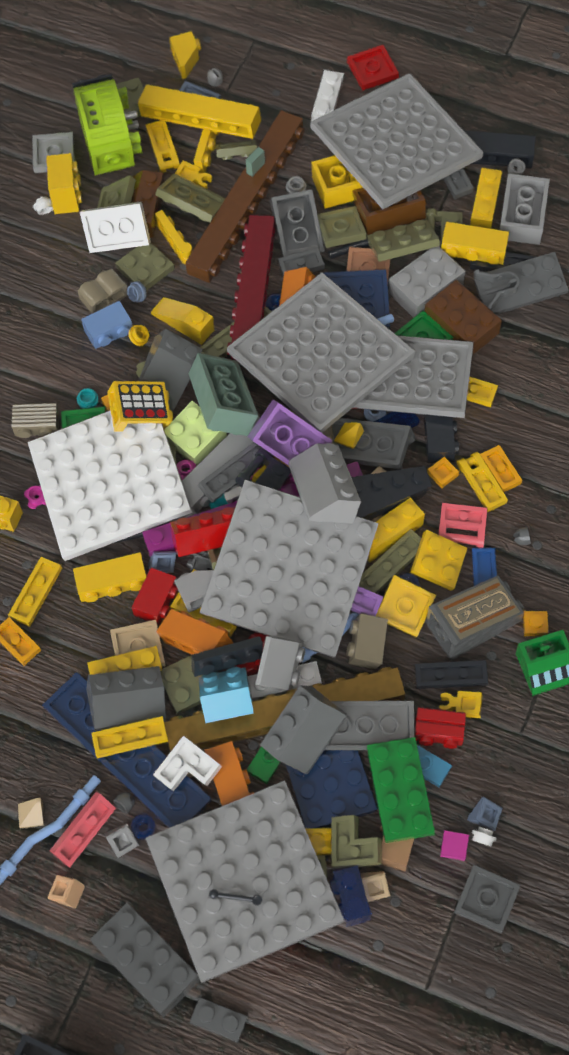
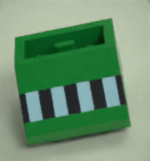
M564 630L518 643L515 654L532 696L569 685V642Z

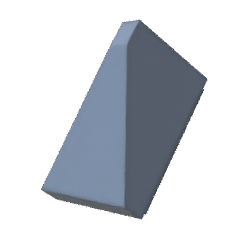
M176 551L153 552L148 562L149 569L154 568L165 573H173Z
M482 797L467 820L494 831L503 808Z

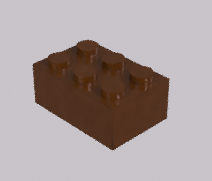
M457 280L425 304L424 312L453 337V341L473 342L472 355L500 332L502 320Z

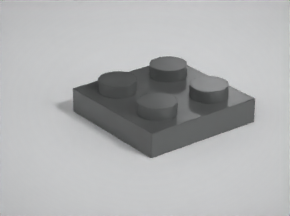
M473 865L454 913L502 934L520 885Z

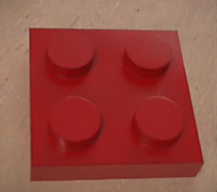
M384 45L347 57V63L362 91L399 78V72Z

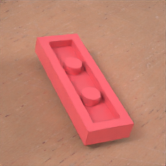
M95 792L54 844L50 852L66 866L71 867L116 808L100 793Z

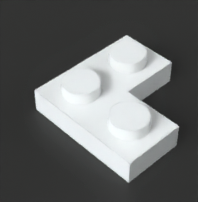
M183 736L153 775L174 791L188 772L208 786L222 766Z

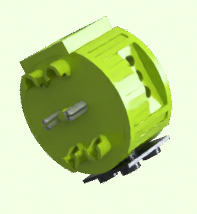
M103 74L96 78L81 79L72 83L75 102L95 175L135 166L133 154L142 153L141 140L138 131L134 133L128 132L130 129L138 128L139 124L137 120L132 121L133 118L138 117L136 110L124 113L125 109H130L126 86L117 89L112 74Z

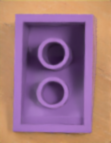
M272 400L247 436L287 465H289V460L315 444L332 443L330 438L275 400Z

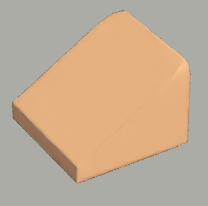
M57 875L48 899L76 908L85 885L76 879Z

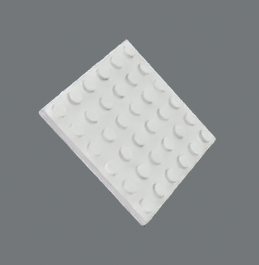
M111 411L28 442L64 561L192 513L162 423H128L123 432H114Z

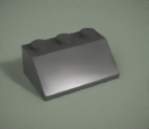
M159 666L88 675L86 691L94 731L110 729L163 716L164 722L166 721L164 685Z
M300 685L260 746L282 763L304 774H308L348 715L313 686Z

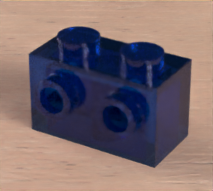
M358 865L333 872V880H330L333 895H338L340 902L338 907L345 920L346 927L371 921V911Z

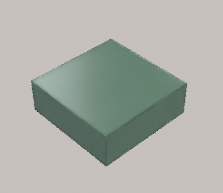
M260 147L256 148L246 159V171L252 177L265 164L264 150Z

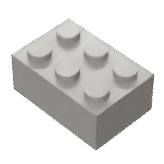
M508 174L500 230L509 232L508 241L540 245L550 179Z
M439 246L434 247L389 279L388 294L414 318L420 312L425 311V304L455 280L463 285L465 270Z

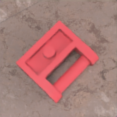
M442 503L438 535L455 543L476 545V548H483L487 508ZM446 528L478 531V535L446 533Z

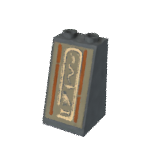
M498 575L429 606L426 625L450 661L521 622L524 615V607L518 599H514L510 586L506 581H502Z

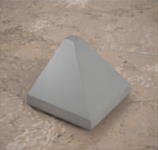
M128 824L104 833L117 858L139 846Z

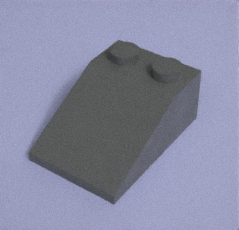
M307 190L272 197L270 199L272 216L275 217V228L283 257L316 248L319 249L320 253L325 252L313 191Z
M164 329L154 337L138 381L164 382L165 388L169 392V409L174 411L190 380L188 373L197 354L201 353L203 349Z

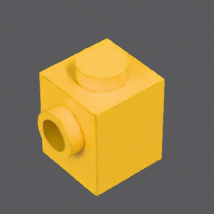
M0 496V529L14 532L23 511L18 501Z

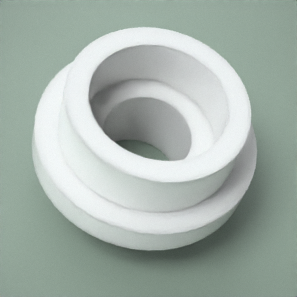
M47 197L38 198L33 205L34 210L40 215L53 211L52 201Z
M479 827L478 831H472V834H474L473 841L492 846L493 841L497 839L492 836L493 831Z

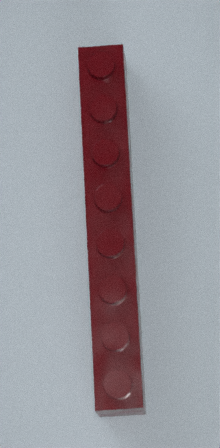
M250 215L249 223L245 224L244 235L247 237L246 240L242 241V253H244V256H240V269H242V272L237 275L239 290H235V303H237V307H233L232 319L235 321L234 325H230V338H232V342H228L227 347L264 318L276 231L274 216Z

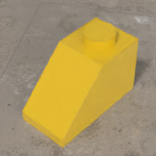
M192 31L169 37L171 52L182 80L188 77L199 60L198 51L201 50L199 39L194 38Z

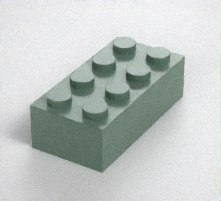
M198 353L188 374L207 429L248 436L258 417V413L238 361Z

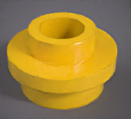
M134 325L129 329V338L135 345L143 346L147 343L149 331L145 326Z

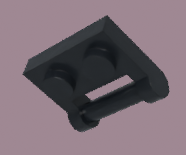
M260 448L256 452L254 460L243 473L236 477L235 481L240 487H243L244 481L247 480L279 491L292 473L288 466L271 457L267 450ZM261 464L267 466L256 482L250 479Z

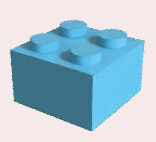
M232 667L225 672H212L199 677L200 700L206 723L254 713L246 668Z

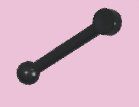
M212 889L209 892L211 899L225 898L252 902L255 906H259L262 903L260 895L248 897L220 893L216 889Z

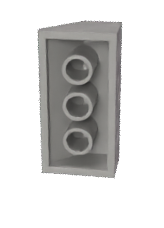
M331 443L315 444L289 460L288 464L309 521L354 523L361 500L338 445Z

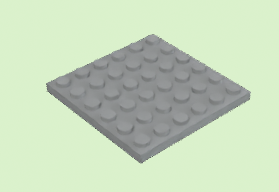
M410 73L311 121L310 126L382 209L466 167L483 156V151Z
M323 273L319 274L227 347V352L301 419L321 433L415 355V351Z
M245 480L200 614L267 636H277L303 642V648L335 658L378 523L357 516L353 524L309 521L301 498Z
M285 781L146 838L201 983L344 922ZM212 889H216L220 893L248 897L260 895L262 903L259 906H255L252 902L225 898L211 899L209 892Z

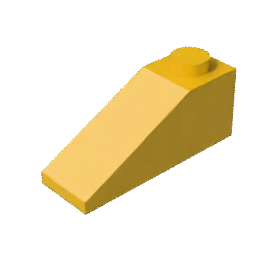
M163 297L151 311V315L201 345L214 331L213 316L194 305Z

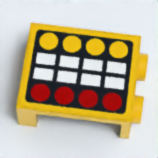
M113 381L107 391L114 432H123L128 423H162L165 429L173 420V413L169 409L168 404L169 392L166 390L164 382Z

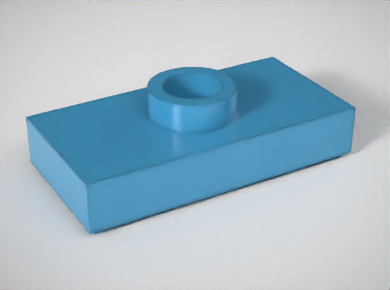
M417 745L424 779L440 788L452 765Z

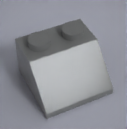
M266 636L255 684L284 690H291L293 686H297L300 672H297L299 662L302 663L305 655V649L302 648L303 642L277 636Z

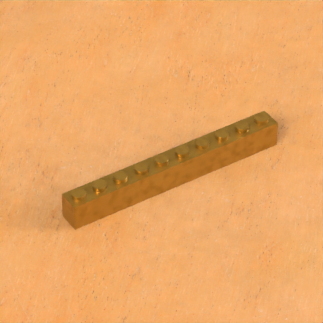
M385 667L373 674L365 672L357 674L352 679L338 678L330 684L323 685L317 683L311 685L330 701L405 700V691L398 668ZM291 689L286 694L279 696L270 694L264 696L262 700H252L253 714L209 723L205 722L203 711L195 712L193 716L185 718L182 716L173 717L168 722H164L170 751L174 749L183 736L202 750L230 741L236 742L266 735L297 689Z

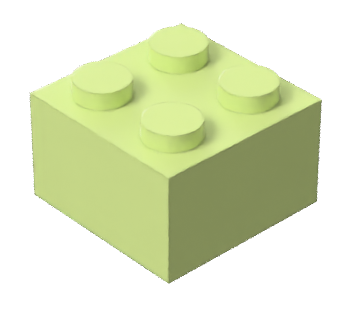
M193 401L164 429L169 445L175 446L177 452L187 460L194 462L196 466L227 437L226 432L207 429L201 409Z

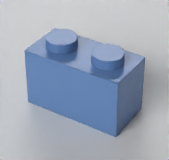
M120 301L81 319L84 331L95 349L107 346L110 342L127 336L129 329L132 327L131 319Z

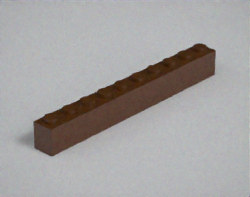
M282 110L280 111L258 146L264 150L265 164L253 177L247 174L246 167L244 168L187 259L186 269L188 275L210 283L212 278L218 275L220 265L228 259L231 247L237 244L241 231L244 230L245 224L249 223V216L257 212L260 200L266 197L270 184H274L278 171L284 168L287 157L294 152L298 139H302L305 132L303 118Z

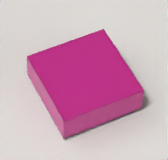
M444 830L440 857L465 861L469 835Z

